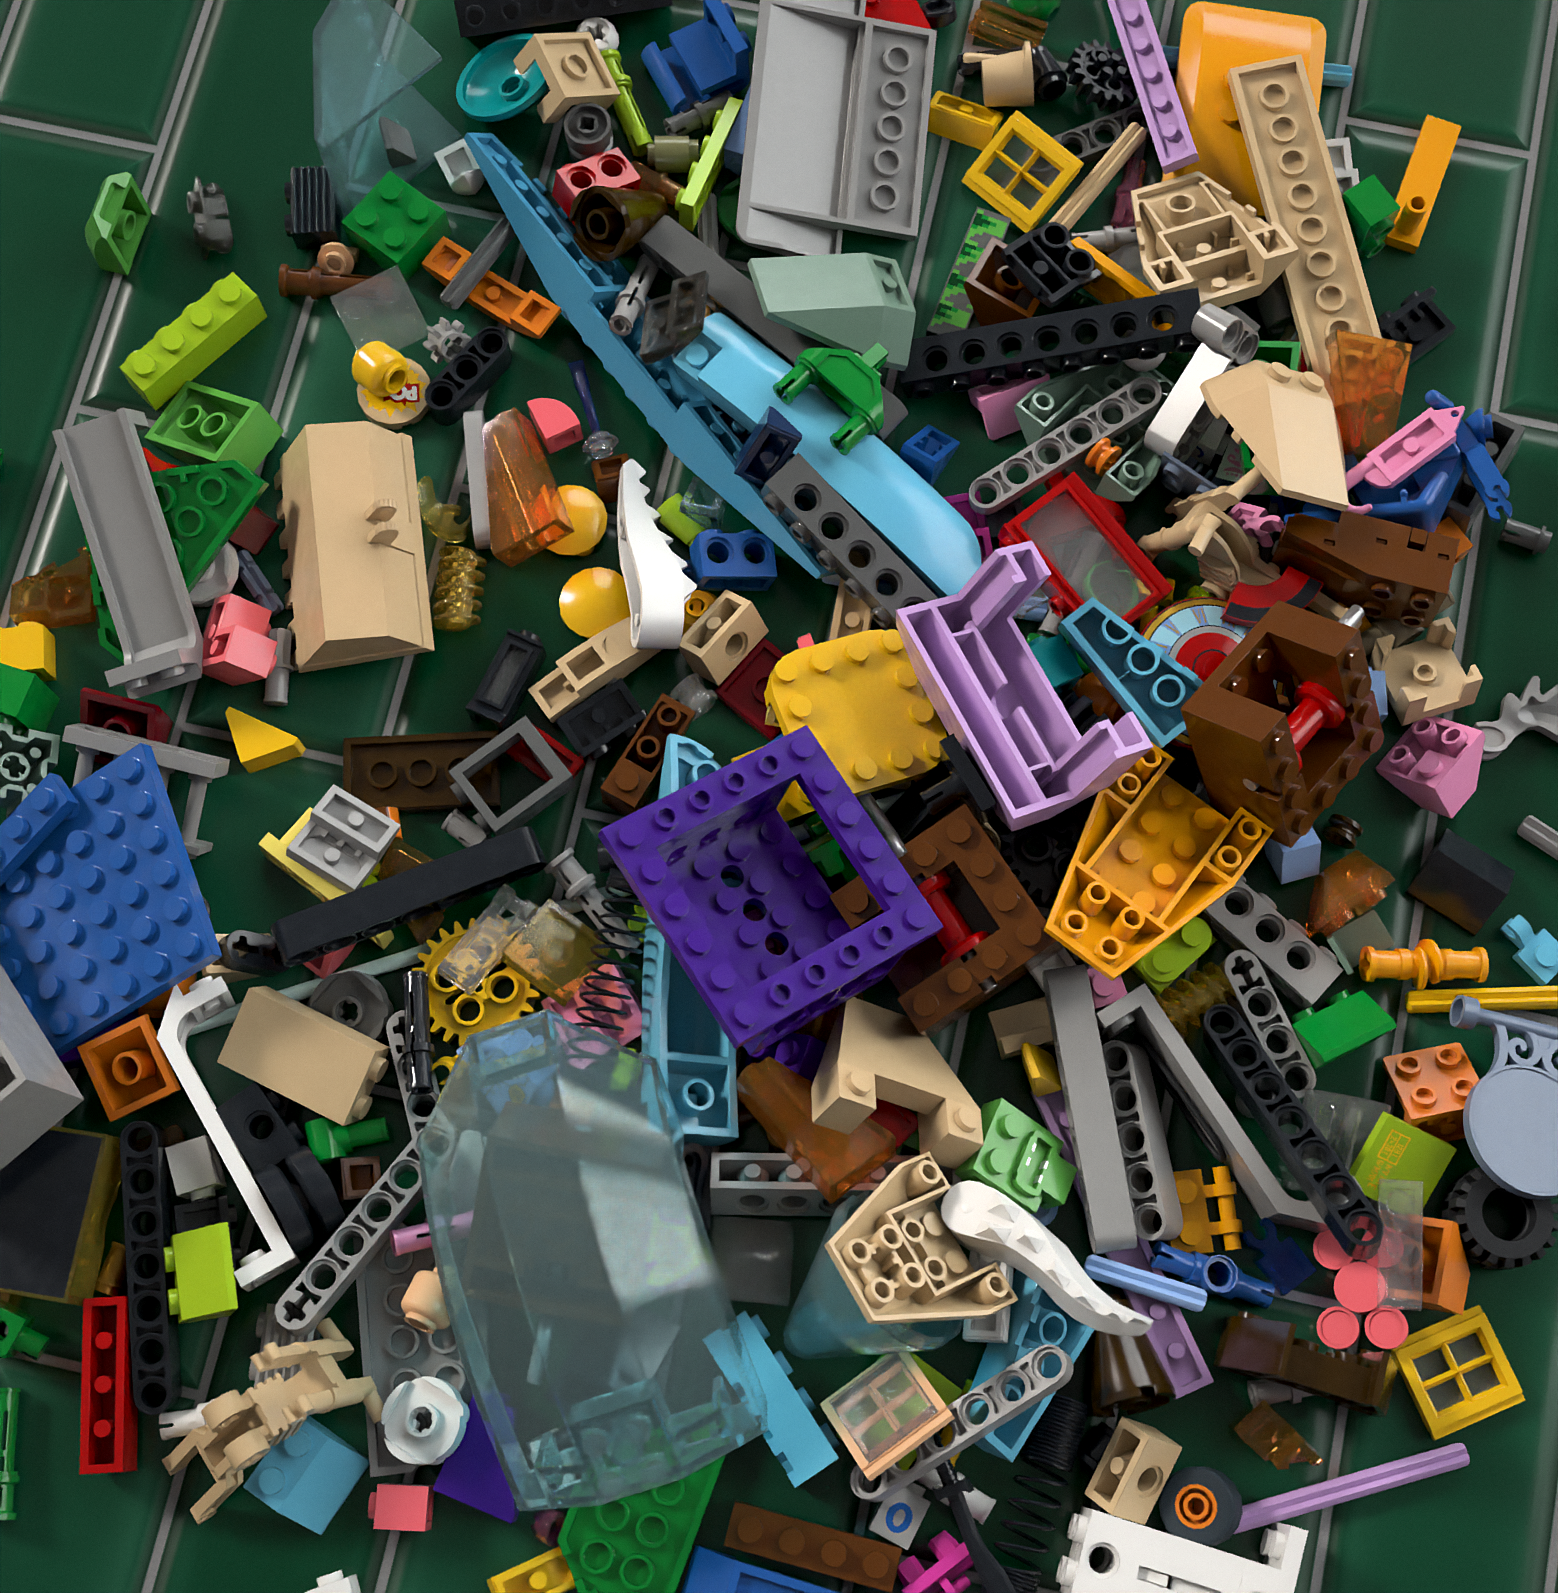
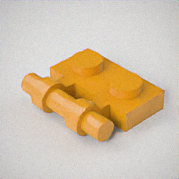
M1229 1166L1212 1168L1215 1184L1203 1185L1201 1169L1173 1172L1183 1216V1228L1177 1238L1168 1241L1169 1246L1187 1253L1193 1251L1202 1254L1212 1253L1214 1250L1211 1236L1223 1235L1225 1251L1242 1249L1239 1235L1240 1232H1243L1242 1221L1237 1219L1233 1195H1237L1235 1182H1231ZM1217 1198L1221 1221L1209 1223L1206 1199Z

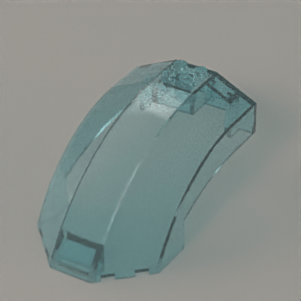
M549 1009L468 1035L418 1140L420 1172L427 1221L449 1320L474 1399L519 1511L588 1507L609 1503L683 1479L767 1432V1399L709 1243L682 1156L684 1131L657 1059L643 1052L639 1054L617 1044V1040L589 1027L584 1029L563 1019L562 1015Z

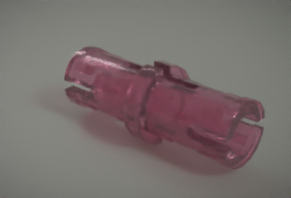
M1130 157L1124 164L1121 184L1116 188L1114 199L1117 202L1113 219L1110 223L1113 229L1119 228V224L1122 222V228L1134 226L1131 191L1142 188L1145 171L1148 166L1147 162L1143 159H1140L1139 166L1136 169L1137 157Z

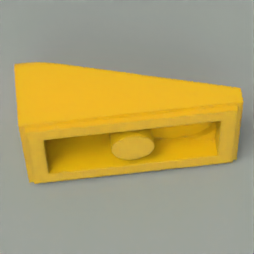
M560 1546L487 1579L491 1593H565L576 1588L574 1578Z

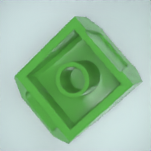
M128 172L108 176L103 181L91 216L85 226L87 245L100 269L127 276L152 214L133 176Z

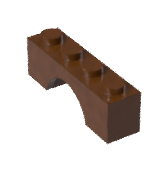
M736 1500L734 1503L723 1545L892 1593L902 1548L893 1543L819 1525Z

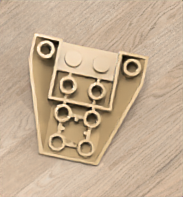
M929 1151L896 1166L824 1245L869 1325L986 1318L1018 1301L1017 1296L996 1262L976 1272L974 1271L955 1237L942 1219V1215L934 1202L951 1187Z

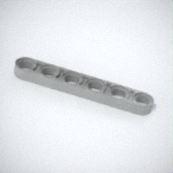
M1140 377L1133 380L978 477L971 483L969 488L970 507L981 515H990L997 512L1086 456L1101 439L1107 437L1111 440L1153 414L1158 409L1162 397L1160 384L1150 377ZM1146 388L1153 392L1155 399L1149 404H1140L1134 399L1133 394L1138 389ZM1108 408H1115L1122 412L1123 420L1117 424H1109L1103 420L1102 413ZM1076 428H1085L1091 433L1092 438L1088 443L1077 444L1071 439L1070 433ZM1044 448H1054L1059 452L1060 459L1056 463L1046 464L1039 459L1038 454ZM1020 467L1028 473L1029 477L1022 484L1011 483L1006 476L1010 469ZM988 487L995 491L997 497L990 504H982L975 498L976 491L980 488Z
M1054 1345L1038 1347L947 1406L955 1417L954 1420L948 1423L952 1427L953 1438L947 1446L943 1448L937 1447L933 1439L934 1435H932L915 1448L917 1461L911 1469L907 1471L902 1470L897 1461L881 1473V1485L873 1493L865 1491L863 1487L865 1474L857 1464L850 1478L853 1492L864 1500L877 1503L892 1496L1063 1387L1070 1381L1073 1374L1071 1357ZM1058 1355L1062 1362L1059 1374L1053 1378H1045L1041 1371L1043 1360L1047 1356ZM1021 1378L1025 1384L1023 1397L1015 1402L1009 1401L1005 1394L1007 1383L1011 1379ZM985 1401L989 1407V1415L983 1423L974 1425L969 1417L971 1406L975 1402Z

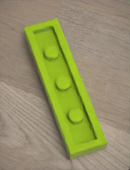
M729 97L724 109L717 110L713 121V133L711 136H705L700 150L701 158L699 162L694 161L690 167L687 188H681L678 192L675 210L679 211V224L687 230H694L725 163L724 147L743 100Z

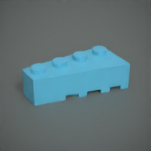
M1092 597L1061 621L1058 630L1125 713L1133 711L1149 740L1159 748H1162L1186 729L1180 708L1204 682L1198 678V675L1186 666L1183 667L1167 655L1162 648L1134 630L1135 628Z
M1016 1269L1013 1276L1012 1290L1017 1296L1018 1301L1012 1304L1010 1309L1008 1343L987 1344L970 1391L1043 1345H1054L1062 1349L1071 1357L1074 1364L1095 1329L1073 1319L1053 1301L1043 1288L1026 1274ZM1050 1355L1043 1360L1041 1371L1045 1378H1053L1059 1374L1062 1367L1060 1357L1058 1355ZM1021 1378L1011 1379L1005 1387L1006 1398L1009 1401L1015 1402L1023 1397L1025 1393V1384ZM1056 1391L976 1441L975 1444L985 1452L1013 1462ZM985 1401L975 1402L969 1411L970 1420L974 1425L983 1423L989 1415V1407Z
M744 1311L703 1338L796 1488L836 1461L839 1457L833 1449L840 1444L827 1423L819 1427L810 1412L817 1407L805 1388L802 1386L795 1390L787 1376L794 1371L782 1352L779 1350L772 1354L764 1341V1339L770 1336V1333L759 1316L756 1314L749 1318L746 1311Z

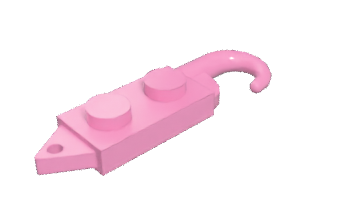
M1459 406L1435 411L1432 407L1427 409L1368 453L1364 460L1346 472L1347 490L1349 491L1363 479L1378 489L1395 487L1456 441L1455 433L1464 414L1465 407ZM1349 503L1346 511L1364 515L1371 511L1373 506L1371 504L1353 506Z

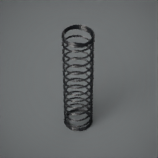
M619 875L608 876L607 885L604 887L608 894L615 897L604 899L601 902L603 908L611 913L601 914L597 917L600 924L609 929H599L593 933L599 941L605 944L593 945L590 948L595 956L603 960H591L586 963L591 971L599 975H590L582 979L587 986L597 991H584L579 994V997L584 1002L595 1007L577 1008L575 1010L577 1015L590 1022H578L571 1026L575 1032L588 1038H573L568 1041L572 1048L585 1054H567L564 1059L573 1066L564 1065L561 1067L563 1070L560 1071L563 1075L603 1085H610L614 1076L581 1065L568 1058L617 1062L615 1058L586 1050L572 1042L621 1046L620 1043L591 1035L576 1028L577 1026H589L624 1031L623 1027L593 1019L579 1012L601 1011L624 1016L628 1015L625 1011L613 1009L583 997V995H602L625 1000L632 999L631 996L611 992L586 981L589 979H601L631 985L635 984L633 980L619 978L590 966V964H612L631 969L639 968L638 965L611 959L594 950L596 948H610L636 954L643 953L640 949L621 946L597 935L598 933H619L641 939L646 938L644 934L622 930L601 920L604 917H617L646 924L650 922L646 918L623 914L605 905L607 902H625L643 907L639 900L624 898L608 889L611 887L636 895L625 877Z

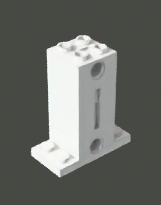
M1082 1506L1080 1514L1073 1513L1067 1539H1071L1073 1542L1069 1557L1062 1556L1060 1559L1056 1582L1061 1583V1593H1294L1308 1531L1287 1524L1273 1523L1271 1529L1266 1528L1261 1540L1260 1554L1265 1555L1263 1564ZM1101 1546L1104 1551V1561L1099 1567L1092 1569L1089 1564L1090 1553L1095 1548Z

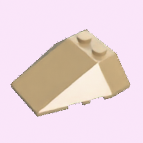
M1200 171L1131 191L1143 275L1157 295L1198 287L1201 307L1210 303L1219 308L1261 295L1298 257L1300 249L1281 225L1275 221H1272L1269 225L1256 216L1257 209L1249 204L1244 207L1231 199L1232 193Z
M1254 360L1202 382L1199 388L1211 413L1216 419L1225 418L1234 428L1230 436L1237 444H1242L1244 441L1255 455L1251 460L1252 463L1279 495L1345 512L1349 506L1343 440L1333 402L1324 387L1325 383L1321 377L1309 371L1301 373L1291 370L1278 362L1270 364Z

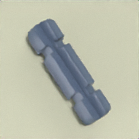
M240 550L237 553L239 576L258 605L272 611L270 618L276 616L284 610L283 603L277 594L274 593L275 591L247 550Z

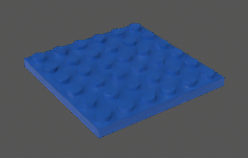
M139 743L70 788L79 804L0 887V964L58 1057L223 957L152 747L144 743Z

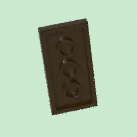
M499 730L343 738V790L372 808L396 807L399 814L454 811L455 809L459 811L475 810L470 802L463 806L449 786L455 782L449 770L500 734ZM500 755L467 779L489 809H501Z

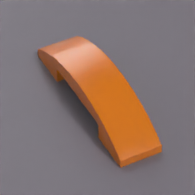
M443 236L421 264L424 269L447 287L472 253ZM490 270L485 273L465 299L470 305L515 331L537 339H541L562 312L559 306L533 290L526 293Z

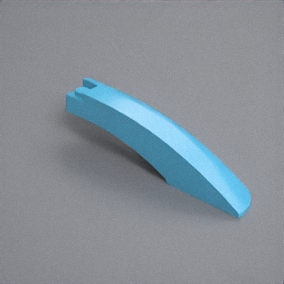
M721 312L714 313L695 326L698 334L672 361L677 374L750 433L753 432L769 406L775 408L802 434L801 441L786 463L799 452L921 581L942 597L958 594L982 566L978 539L965 518L874 434L866 435L848 455L840 454L839 450L843 445L841 444L835 449L829 437L836 433L851 417L816 385L812 384L806 387L791 404L783 403L782 399L786 394L782 395L779 399L773 391V385L779 382L794 367Z
M670 733L666 740L658 800L721 769V766L712 758L714 753L689 738ZM725 871L720 874L721 880L726 886L735 888L741 885L740 879L735 873ZM647 913V919L650 922L645 927L646 938H644L642 977V1104L649 1105V1131L662 1135H671L670 1142L697 1143L702 1147H714L730 1143L739 1138L736 1049L727 1038Z

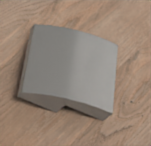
M333 784L311 811L310 820L287 847L286 856L344 892L349 893L361 888L392 843L401 825Z

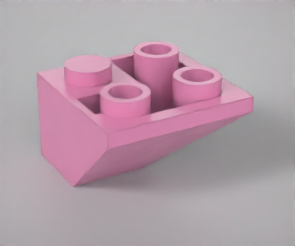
M1425 717L1414 722L1376 766V770L1421 808L1453 818L1476 791L1485 734L1482 730L1440 717Z

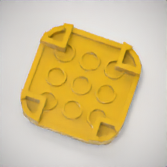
M881 629L866 630L797 649L783 656L769 675L767 688L764 692L766 707H773L783 735L786 736L807 725L855 797L914 780L916 783L928 776L941 761L939 741L947 737L945 726L915 675L899 631L895 629L887 631Z

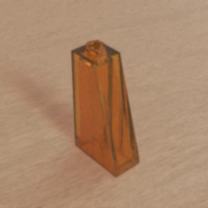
M514 407L499 413L493 420L483 425L491 550L495 557L511 568L575 532L532 422Z
M770 1056L759 1064L755 1062L748 1065L741 1072L739 1078L736 1079L738 1098L830 1204L896 1156V1137L889 1130L868 1117L849 1135L812 1123L811 1087L813 1083Z

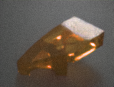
M1265 1400L1234 1427L1236 1433L1265 1461L1271 1460L1278 1470L1288 1469L1290 1463L1308 1461L1311 1466H1318L1324 1462L1317 1451Z

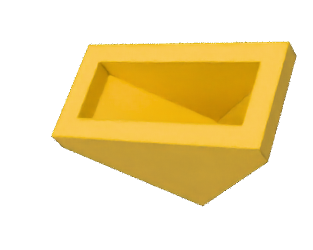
M232 707L227 708L225 715L240 762L249 773L302 756L306 750L298 737Z

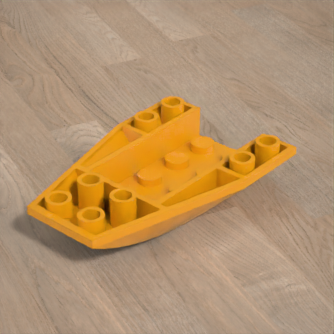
M1152 743L1153 747L1112 785L1097 793L1043 930L1111 981L1230 891L1274 831L1241 806L1233 817L1228 820L1166 775L1165 771L1175 758L1154 743Z

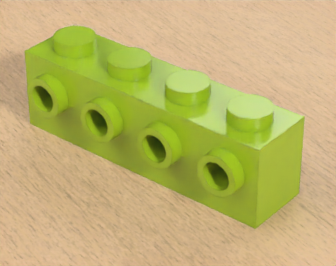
M232 272L225 279L215 282L210 291L200 300L189 304L183 310L182 315L169 326L159 329L151 341L140 350L132 352L119 368L136 392L156 411L178 393L187 380L192 381L263 321L267 315L258 296Z

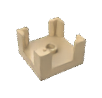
M590 32L534 34L513 60L521 75L525 74L536 61L550 88L549 93L537 106V111L543 123L558 122L572 105H579L581 103L598 104L607 110L620 95Z
M1449 616L1431 622L1426 638L1395 649H1392L1395 640L1393 634L1378 638L1375 641L1369 665L1372 667V671H1385L1387 699L1402 726L1417 722L1425 717L1436 716L1475 703L1483 677L1475 664L1470 666L1466 676L1451 649L1456 636V629Z

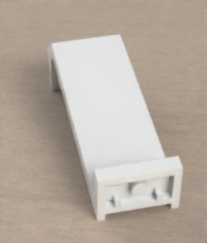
M208 976L192 984L189 987L191 992L184 996L178 985L173 987L157 1040L272 1250L265 1253L262 1249H259L239 1261L242 1268L235 1271L234 1275L241 1288L250 1292L300 1263V1260L288 1244L251 1175V1170L216 1111L217 1108L186 1051L187 1038L196 1026L236 1005L222 977L219 976L213 980L211 976Z

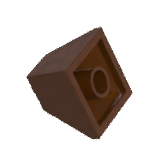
M993 236L963 285L981 327L1031 318L1041 302L1010 271L1000 256L1001 251L1008 245Z

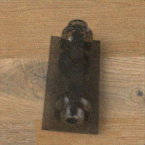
M196 176L193 191H188L187 207L188 212L195 216L196 223L193 226L195 245L201 246L203 260H207L210 250H217L220 254L230 253L234 245V238L230 220L215 218L227 217L228 215L223 189L219 188L217 183H209L202 187L200 176Z

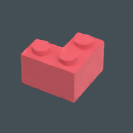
M232 593L215 598L203 634L202 674L232 686L266 679L273 671L277 661V656L274 653L278 642L268 638L269 631L271 630L269 620L272 611Z

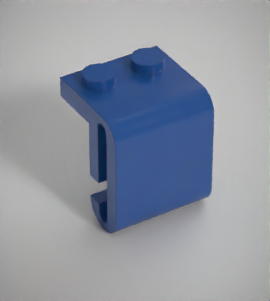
M703 0L704 19L669 34L671 47L660 51L655 41H653L642 51L641 59L673 116L690 108L691 103L697 100L703 102L726 89L734 95L743 90L750 81L749 53L752 52L751 43L747 34L744 31L739 32L735 26V16L727 2L723 4L721 0Z

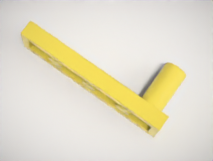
M309 807L280 840L268 832L258 845L268 860L322 902H326L347 893L286 856L287 847L310 820L313 808ZM389 930L369 939L384 950L394 939L392 931Z

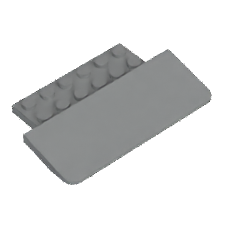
M760 0L736 217V232L745 244L785 256L841 254L843 229L914 242L918 235L937 30L864 17L866 0Z

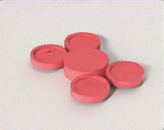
M1384 1227L1378 1253L1372 1258L1365 1260L1367 1262L1365 1263L1353 1262L1354 1258L1350 1257L1342 1249L1330 1230L1320 1232L1314 1240V1256L1323 1267L1329 1270H1339L1334 1280V1292L1338 1301L1344 1306L1330 1307L1319 1316L1317 1333L1321 1341L1328 1347L1336 1350H1344L1353 1346L1360 1335V1324L1357 1317L1353 1314L1355 1313L1368 1314L1365 1320V1333L1375 1346L1385 1350L1401 1346L1408 1337V1322L1405 1316L1396 1308L1382 1306L1387 1295V1285L1384 1277L1377 1270L1391 1269L1402 1260L1404 1244L1400 1236L1394 1230ZM1368 1231L1363 1236L1362 1241L1371 1240L1373 1238L1372 1234Z

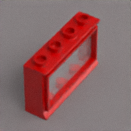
M1075 471L1007 524L1005 523L998 534L1000 548L1033 541L1051 572V575L1039 588L1049 598L1048 604L1051 610L1061 619L1067 618L1093 597L1132 626L1162 603L1173 590V587Z

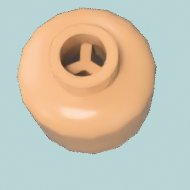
M435 1267L433 1271L423 1270L417 1272L401 1301V1308L406 1314L404 1320L414 1328L429 1334H434L435 1330L448 1328L464 1297L461 1296L462 1289L455 1283L457 1276L442 1267Z

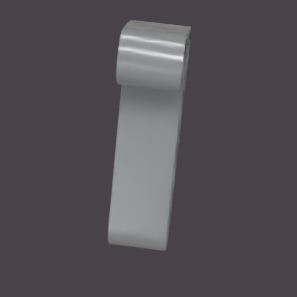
M1210 303L1205 304L1199 309L1191 326L1193 335L1202 343L1148 427L1144 437V445L1147 449L1161 457L1164 451H1166L1182 463L1190 457L1215 418L1199 388L1200 385L1207 379L1249 363L1259 346L1258 333L1245 321Z
M1247 950L1232 952L1218 967L1217 978L1230 1006L1240 1014L1283 1078L1285 1079V1074L1289 1071L1298 1074L1301 1078V1090H1292L1296 1097L1301 1099L1314 1089L1316 1085L1315 1071L1257 957ZM1234 966L1236 968L1243 967L1246 974L1243 976L1241 974L1233 975L1231 969ZM1251 984L1254 985V987L1248 990L1244 995L1241 994L1240 991L1244 987L1248 988ZM1249 999H1258L1265 1006L1264 1016H1255L1250 1012L1248 1008ZM1268 1035H1275L1281 1039L1284 1046L1281 1054L1274 1053L1267 1047L1266 1039ZM1262 1091L1265 1094L1266 1100H1272L1277 1097L1271 1091ZM1236 1093L1235 1102L1238 1110L1246 1117L1254 1118Z

